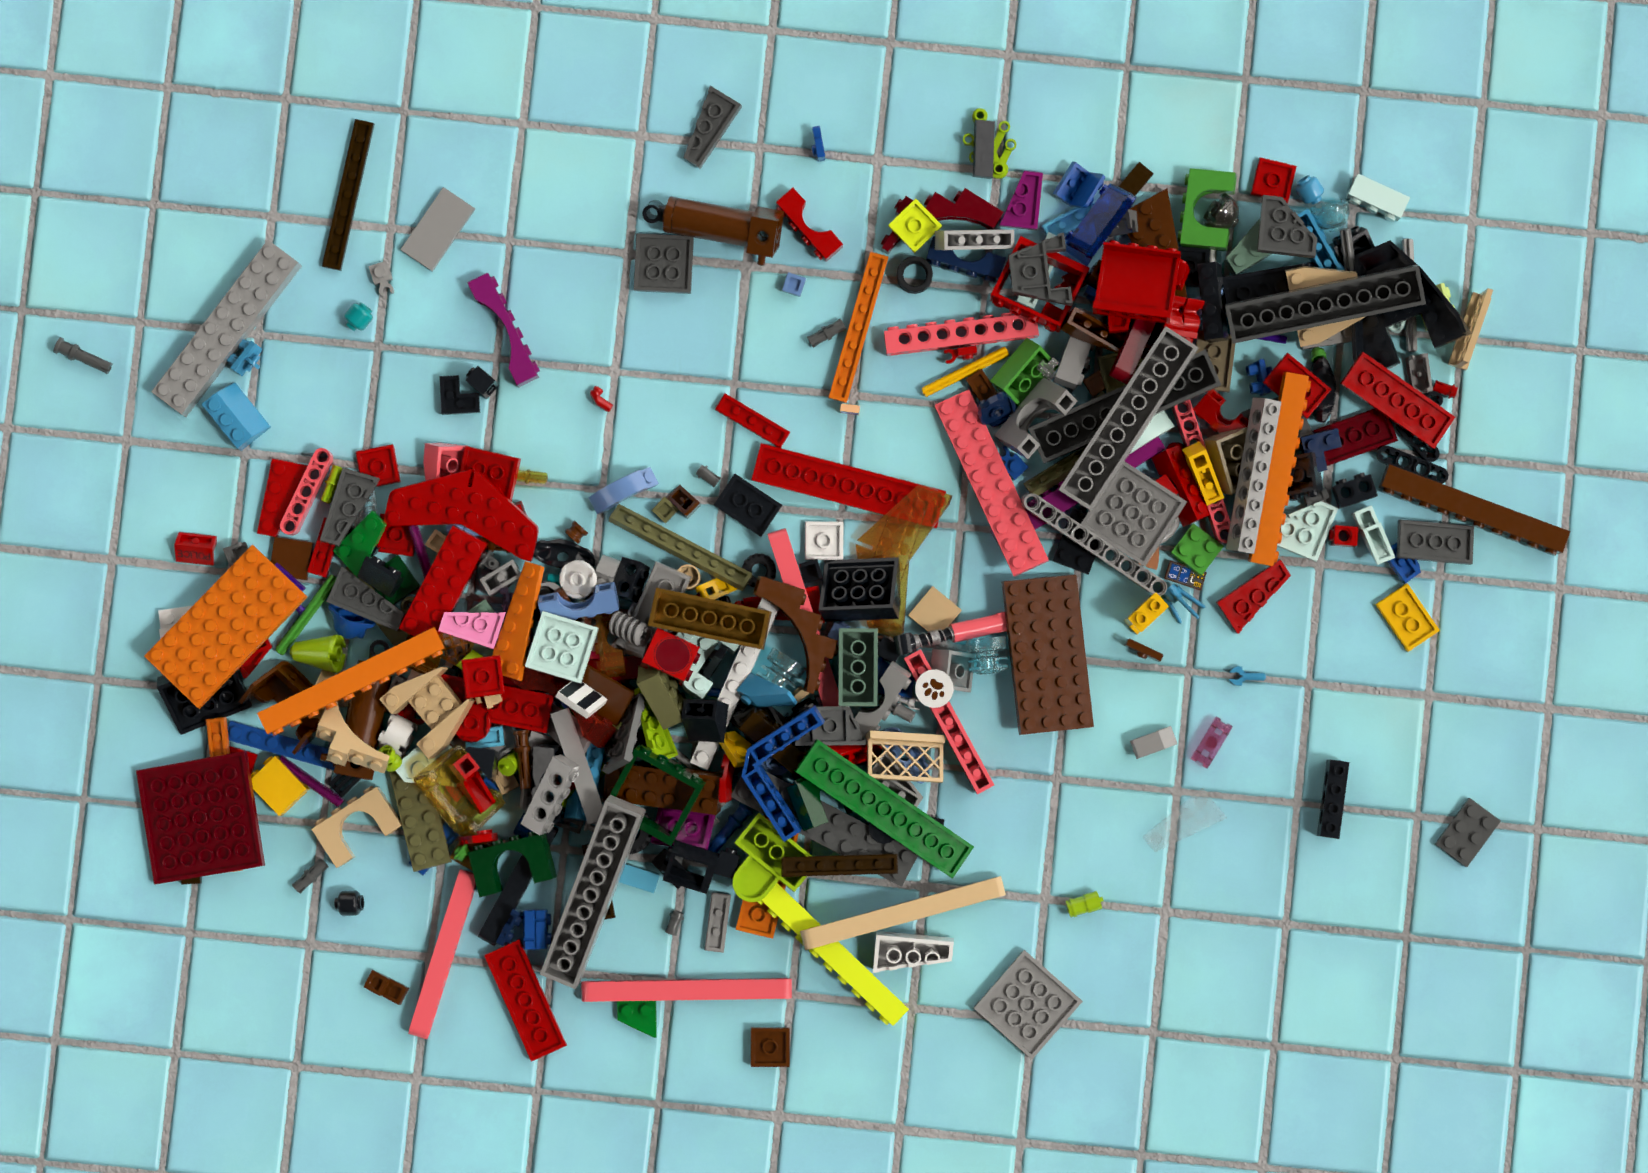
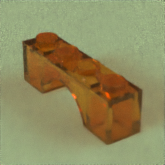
M602 613L592 617L596 621V625L593 626L599 628L596 636L598 643H595V652L600 657V660L597 661V669L609 677L626 675L623 651L612 647L607 642L609 623L614 613Z

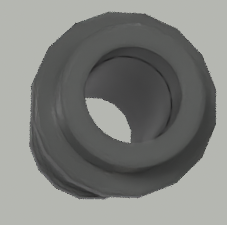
M701 465L696 475H698L699 479L702 478L712 487H715L721 477L710 471L707 465Z
M1323 488V491L1318 492L1316 497H1307V495H1303L1308 507L1319 501L1326 502L1329 495L1326 488Z
M673 910L669 914L671 917L665 932L677 936L681 920H684V913Z

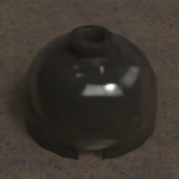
M1223 193L1219 196L1221 199L1218 202L1214 200L1205 212L1203 218L1206 221H1202L1205 226L1229 229L1237 225L1239 221V206L1232 197Z

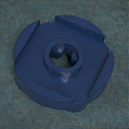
M1003 391L978 404V418L983 425L999 426L1007 421L1012 410L1015 412L1016 405L1009 395H1006Z

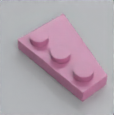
M444 612L438 632L494 649L506 612Z

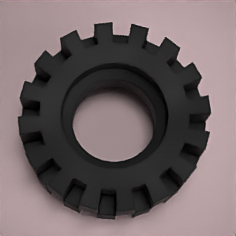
M755 553L745 559L742 565L743 569L752 573V567L760 563L767 569L764 577L772 580L775 579L776 565L768 555ZM752 575L748 584L751 587H755L757 578Z

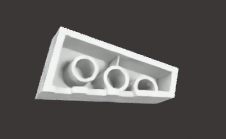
M876 931L873 973L906 967L911 968L925 964L950 962L953 956L954 939L950 937Z

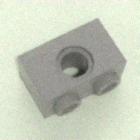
M511 560L479 580L488 595L493 597L518 582L521 571L516 562Z

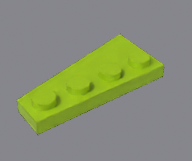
M640 688L634 689L635 695L638 693L642 694ZM645 699L641 723L647 747L651 748L652 752L656 755L661 754L668 759L678 756L668 728L663 730Z

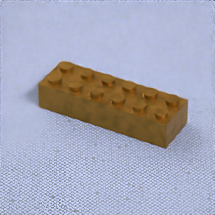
M656 588L648 626L764 650L772 612Z

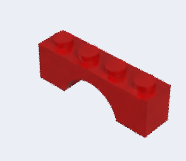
M793 187L776 201V210L784 211V216L790 221L788 223L795 232L798 230L803 235L801 239L807 246L811 245L815 249L813 253L819 260L824 259L827 262L843 248V243L831 230L817 232L805 224L802 213L806 201Z
M1179 445L1151 457L1159 475L1166 474L1175 483L1179 496L1187 501L1178 516L1182 526L1185 527L1209 516L1208 508Z

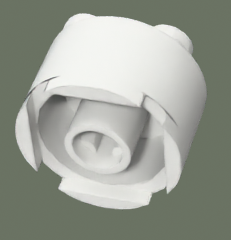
M392 714L387 722L389 725L387 730H383L378 737V746L380 749L385 745H391L402 758V755L406 754L414 740L412 733L413 730L417 732L418 725L398 714Z

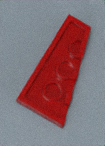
M272 459L257 534L272 537L278 536L281 530L280 523L308 465Z
M1280 559L1273 566H1268L1216 602L1236 634L1243 630L1242 628L1251 621L1258 610L1267 603V600L1291 576Z

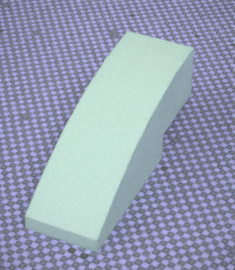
M1372 505L1352 513L1358 530L1375 563L1379 565L1394 559L1395 555Z

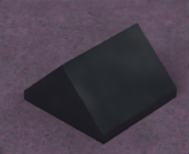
M467 747L465 750L478 764L488 780L493 783L496 780L499 753L492 749Z

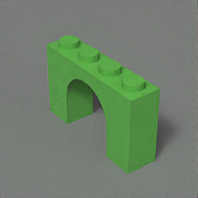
M1190 168L1189 174L1185 175V185H1188L1187 193L1184 192L1182 204H1185V209L1180 214V223H1183L1182 230L1178 231V241H1180L1182 247L1205 248L1218 251L1228 250L1229 229L1201 225L1194 217V208L1199 199L1207 194L1235 195L1236 172Z

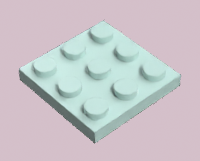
M542 611L525 667L581 684L599 628Z

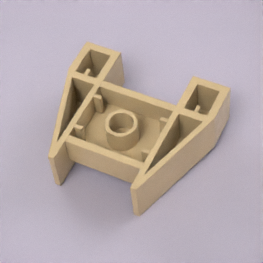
M1309 266L1285 270L1289 290L1357 277V273L1353 271ZM1365 317L1297 330L1300 347L1321 343Z
M447 667L437 668L396 685L379 699L391 714H398L410 703L430 727L431 731L416 743L428 759L435 758L449 746L475 702L474 699H467L465 702H462L444 681L441 675L448 670Z

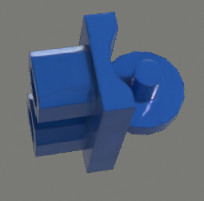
M1260 359L1246 366L1247 376L1256 375L1257 382L1249 384L1251 394L1265 396L1271 393L1270 389L1262 383L1272 371L1271 366L1266 367L1265 359Z

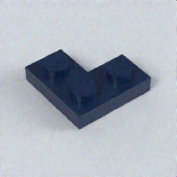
M1338 428L1299 437L1303 454L1315 453L1318 472L1328 470L1324 451L1342 447Z

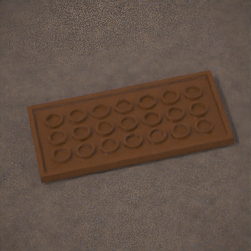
M1077 575L1001 582L1019 735L1094 727Z

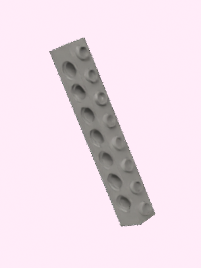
M1267 398L1252 399L1226 545L1227 550L1250 554L1255 552L1281 401Z

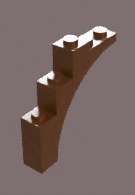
M758 576L753 595L765 599L779 608L790 619L797 630L806 657V679L803 691L814 694V691H817L820 685V680L818 679L820 672H823L826 666L824 658L832 659L833 656L837 655L839 645H837L838 640L816 634L817 630L820 631L823 623L822 615L800 609V606L804 605L806 600L804 589Z

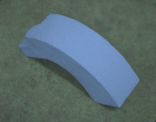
M651 467L633 472L607 485L588 498L596 513L600 514L640 492L655 487L659 483Z

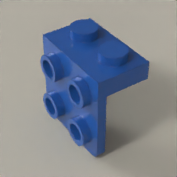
M1072 161L1053 194L1069 206L1087 208L1093 203L1096 192L1103 186L1105 176L1100 173H1091L1077 162Z

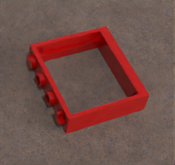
M1020 236L1012 253L1037 245V243ZM1057 252L1046 253L1048 264L1079 278L1072 291V301L1074 304L1089 274L1090 267ZM1008 259L991 293L990 301L999 308L1005 307L1016 316L1022 315L1026 317L1031 323L1043 325L1048 331L1059 333L1072 306L1065 305L1058 321L1000 295L1010 275Z

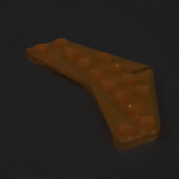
M918 485L857 540L873 546L871 550L856 544L858 559L899 557L901 603L899 619L867 620L869 628H878V633L891 638L904 633L909 561L949 506L952 495L928 486Z

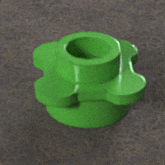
M468 844L460 845L455 850L454 854L456 856L454 860L463 862L468 857V852L471 851L468 848Z

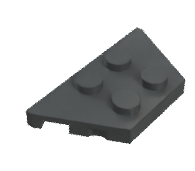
M849 706L816 707L825 720L824 724L815 730L809 731L793 743V746H812L815 740L818 739L827 746L867 745V740L864 739Z

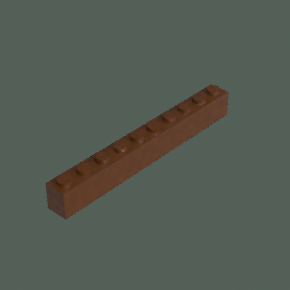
M1390 464L1386 466L1378 487L1383 489L1382 492L1391 496L1394 494L1400 495V499L1412 502L1413 500L1418 502L1420 507L1437 509L1436 512L1445 516L1448 514L1454 515V519L1458 521H1470L1474 527L1484 529V527L1489 528L1493 534L1502 536V534L1508 535L1512 541H1524L1528 547L1538 549V547L1543 548L1545 553L1553 556L1563 553L1571 532Z

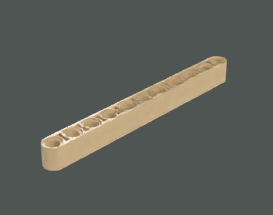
M999 876L802 930L800 933L804 948L808 950L1006 895L1002 878Z

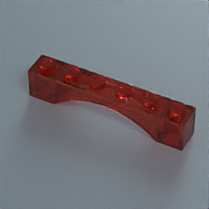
M526 667L522 682L509 678L523 690H539L554 696L566 686L561 682H555L553 675ZM570 708L577 718L582 736L597 748H604L616 731V728L612 725L613 722L605 716L602 718L598 715V710L590 717L585 718Z

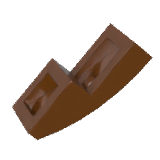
M375 970L371 971L364 985V988L385 997L397 1005L402 1004L409 990V987Z

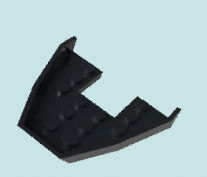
M1389 240L1355 255L1353 272H1356L1358 277L1416 265V263ZM1419 266L1426 304L1365 316V318L1352 324L1353 361L1355 362L1360 353L1364 352L1387 369L1400 364L1388 328L1419 314H1422L1434 348H1439L1472 333L1458 311Z

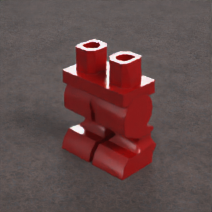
M1175 296L1170 324L1160 323L1158 333H1161L1166 326L1192 343L1193 339H1197L1200 325L1197 311L1203 308L1205 301Z

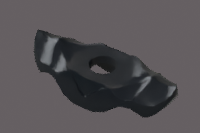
M1320 357L1313 363L1311 372L1332 390L1311 415L1315 421L1324 423L1328 420L1335 404L1336 381L1327 359Z
M555 539L536 542L533 558L544 564L562 569L569 562L583 560L589 563L592 568L595 566L593 553L572 541ZM564 552L569 557L566 561H560L557 558L558 554Z

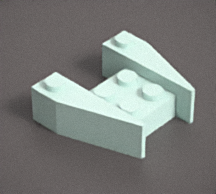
M678 632L677 637L699 646L698 653L701 654L697 664L692 663L690 670L693 673L689 681H684L683 685L680 686L695 699L703 700L711 689L713 682L698 672L717 645L721 647L723 644L729 648L727 652L734 655L740 645Z

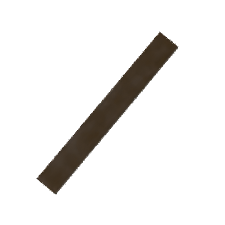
M355 119L322 263L324 268L342 271L375 124L372 122Z

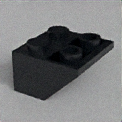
M374 555L372 558L366 556L357 577L388 597L393 598L404 581V578L401 577L402 572L391 566L385 567L386 562Z
M684 699L681 718L688 740L724 743L729 704L718 700Z

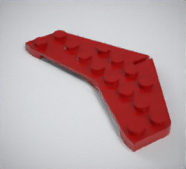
M473 468L396 488L389 494L383 520L387 525L462 524L520 559L530 562L533 560L539 534L537 524L477 469L474 473L472 486H469Z

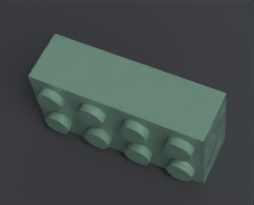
M839 628L838 706H877L878 628Z

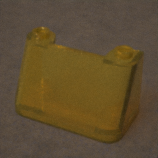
M457 744L414 777V782L449 826L457 834L463 836L475 834L506 802L502 799L503 796L498 790L489 789L496 802L482 814L478 813L456 785L460 781L449 768L451 764L467 753L464 747Z

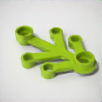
M982 108L976 109L972 115L973 122L975 123V120L987 121V112ZM977 113H982L984 117L979 119L976 115ZM1007 121L1000 122L999 131L994 139L993 177L996 179H1002L1007 175L1008 165L1006 162L1011 152L1016 148V141L1008 139L1005 142V150L999 159L997 150L1005 134L1010 130V124ZM1001 125H1007L1008 129L1002 130ZM967 133L963 136L964 145L974 147V136ZM971 137L972 141L967 143L965 138ZM1012 142L1014 147L1009 148L1007 143ZM971 152L969 155V161L971 163H973V160L971 159L973 152ZM1001 166L1003 170L997 172L995 168Z

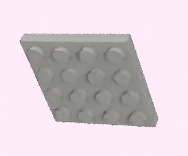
M1124 462L1092 511L1089 510L1081 525L1146 567L1187 501L1127 462Z
M1023 950L974 1006V1009L1030 1059H1033L1083 1001L1028 952Z

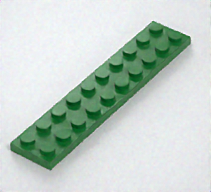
M818 739L815 740L795 769V772L952 879L974 848L973 845Z

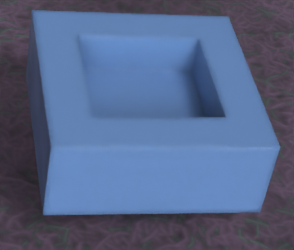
M788 272L782 291L800 297L806 278Z

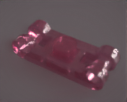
M1216 716L1190 759L1195 762L1199 761L1207 769L1233 726L1221 722V719ZM1216 728L1222 731L1220 736L1214 732ZM1203 750L1209 752L1207 757L1201 754Z

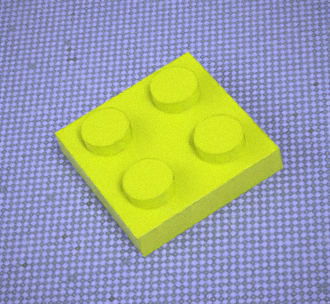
M915 199L888 227L916 253L935 234V231L942 228V225Z

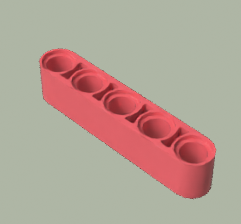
M319 448L314 452L283 516L280 529L287 535L294 536L300 531L333 462V455L327 449ZM322 453H327L328 455L325 462L319 461V456ZM314 470H318L319 477L313 480L311 473ZM306 487L311 489V494L308 497H304L302 494L303 489ZM301 504L303 511L300 514H295V506ZM289 522H293L295 527L292 531L288 532L286 525Z

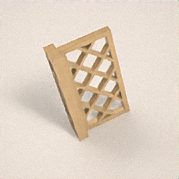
M1487 288L1481 294L1475 292L1471 294L1463 320L1472 334L1455 341L1448 365L1467 370L1491 301L1492 289Z
M871 730L866 734L867 773L873 778L933 783L943 782V744L945 743V735ZM872 745H879L884 752L877 757L872 752ZM893 746H898L903 752L897 759L889 751ZM911 747H916L922 754L914 759L908 750ZM930 748L938 749V757L935 760L926 753ZM885 753L893 760L888 767L880 760ZM904 754L912 761L907 768L898 761ZM923 755L931 763L925 770L917 762ZM876 762L884 769L881 774H872V765ZM896 763L903 772L900 775H893L889 768ZM913 764L922 772L917 777L912 776L908 772V769ZM932 765L938 770V778H932L926 772Z

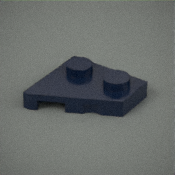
M516 907L511 911V916L505 923L496 943L504 946L506 943L509 944L514 936V933H512L514 927H519L523 920V916H521L522 910Z

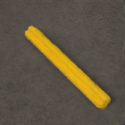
M1002 347L922 387V392L925 397H928L976 373L980 369H984L1008 357L1009 352L1006 347Z

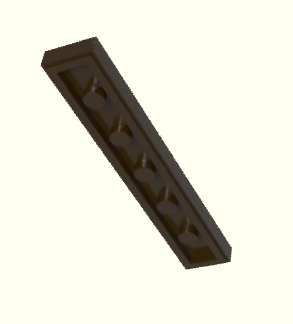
M898 854L781 857V877L898 874Z

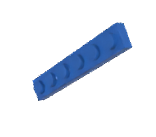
M234 721L229 722V741L334 770L333 763L320 760L321 753L328 754L329 748L309 743L294 755L292 751L300 740L279 734L273 736V734L268 735L265 730Z

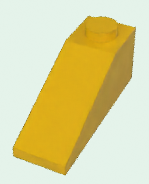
M1197 442L1182 449L1205 504L1208 506L1223 499L1224 495L1204 446Z

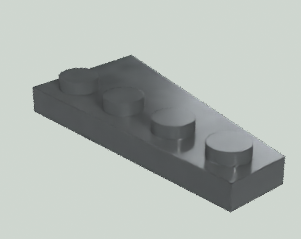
M710 85L700 117L696 122V128L690 138L683 158L701 169L742 108V105Z

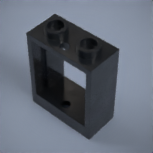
M675 840L673 847L669 846L666 858H669L668 862L664 861L661 870V872H664L663 881L707 894L720 854ZM675 856L707 865L705 875L702 876L673 867L672 864Z

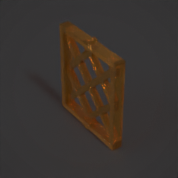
M441 633L440 638L445 647V650H443L445 656L441 655L439 657L456 666L459 663L458 656H467L475 643L463 642L460 639V643L455 645L453 640L455 637L449 635V637L443 638L444 633ZM450 639L452 646L446 647L445 640ZM470 643V647L466 651L464 645ZM461 646L463 653L457 654L456 647ZM453 648L454 655L449 656L447 650Z

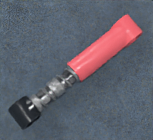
M1005 612L953 623L943 630H931L928 633L922 632L921 635L906 633L894 636L893 640L897 656L916 652V649L920 648V646L922 648L925 645H936L943 641L947 642V640L956 643L990 634L1007 632Z

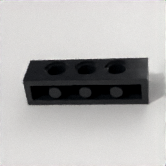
M1326 761L1317 836L1340 838L1350 762Z

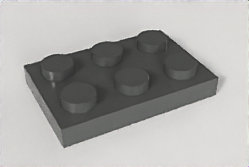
M1468 798L1435 845L1463 866L1468 867L1501 820L1474 800Z

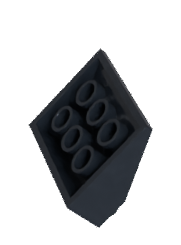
M899 557L825 560L819 612L825 622L899 619L901 603Z
M239 670L200 709L164 675L157 677V689L180 735L205 726L206 719L228 717L252 707L250 698L243 704L239 702L247 691Z

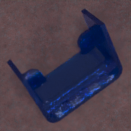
M1112 183L1108 186L1104 184L1099 191L1101 196L1075 231L1070 230L1065 237L1067 241L1065 244L1066 252L1087 267L1103 245V242L1106 241L1137 198L1132 193Z

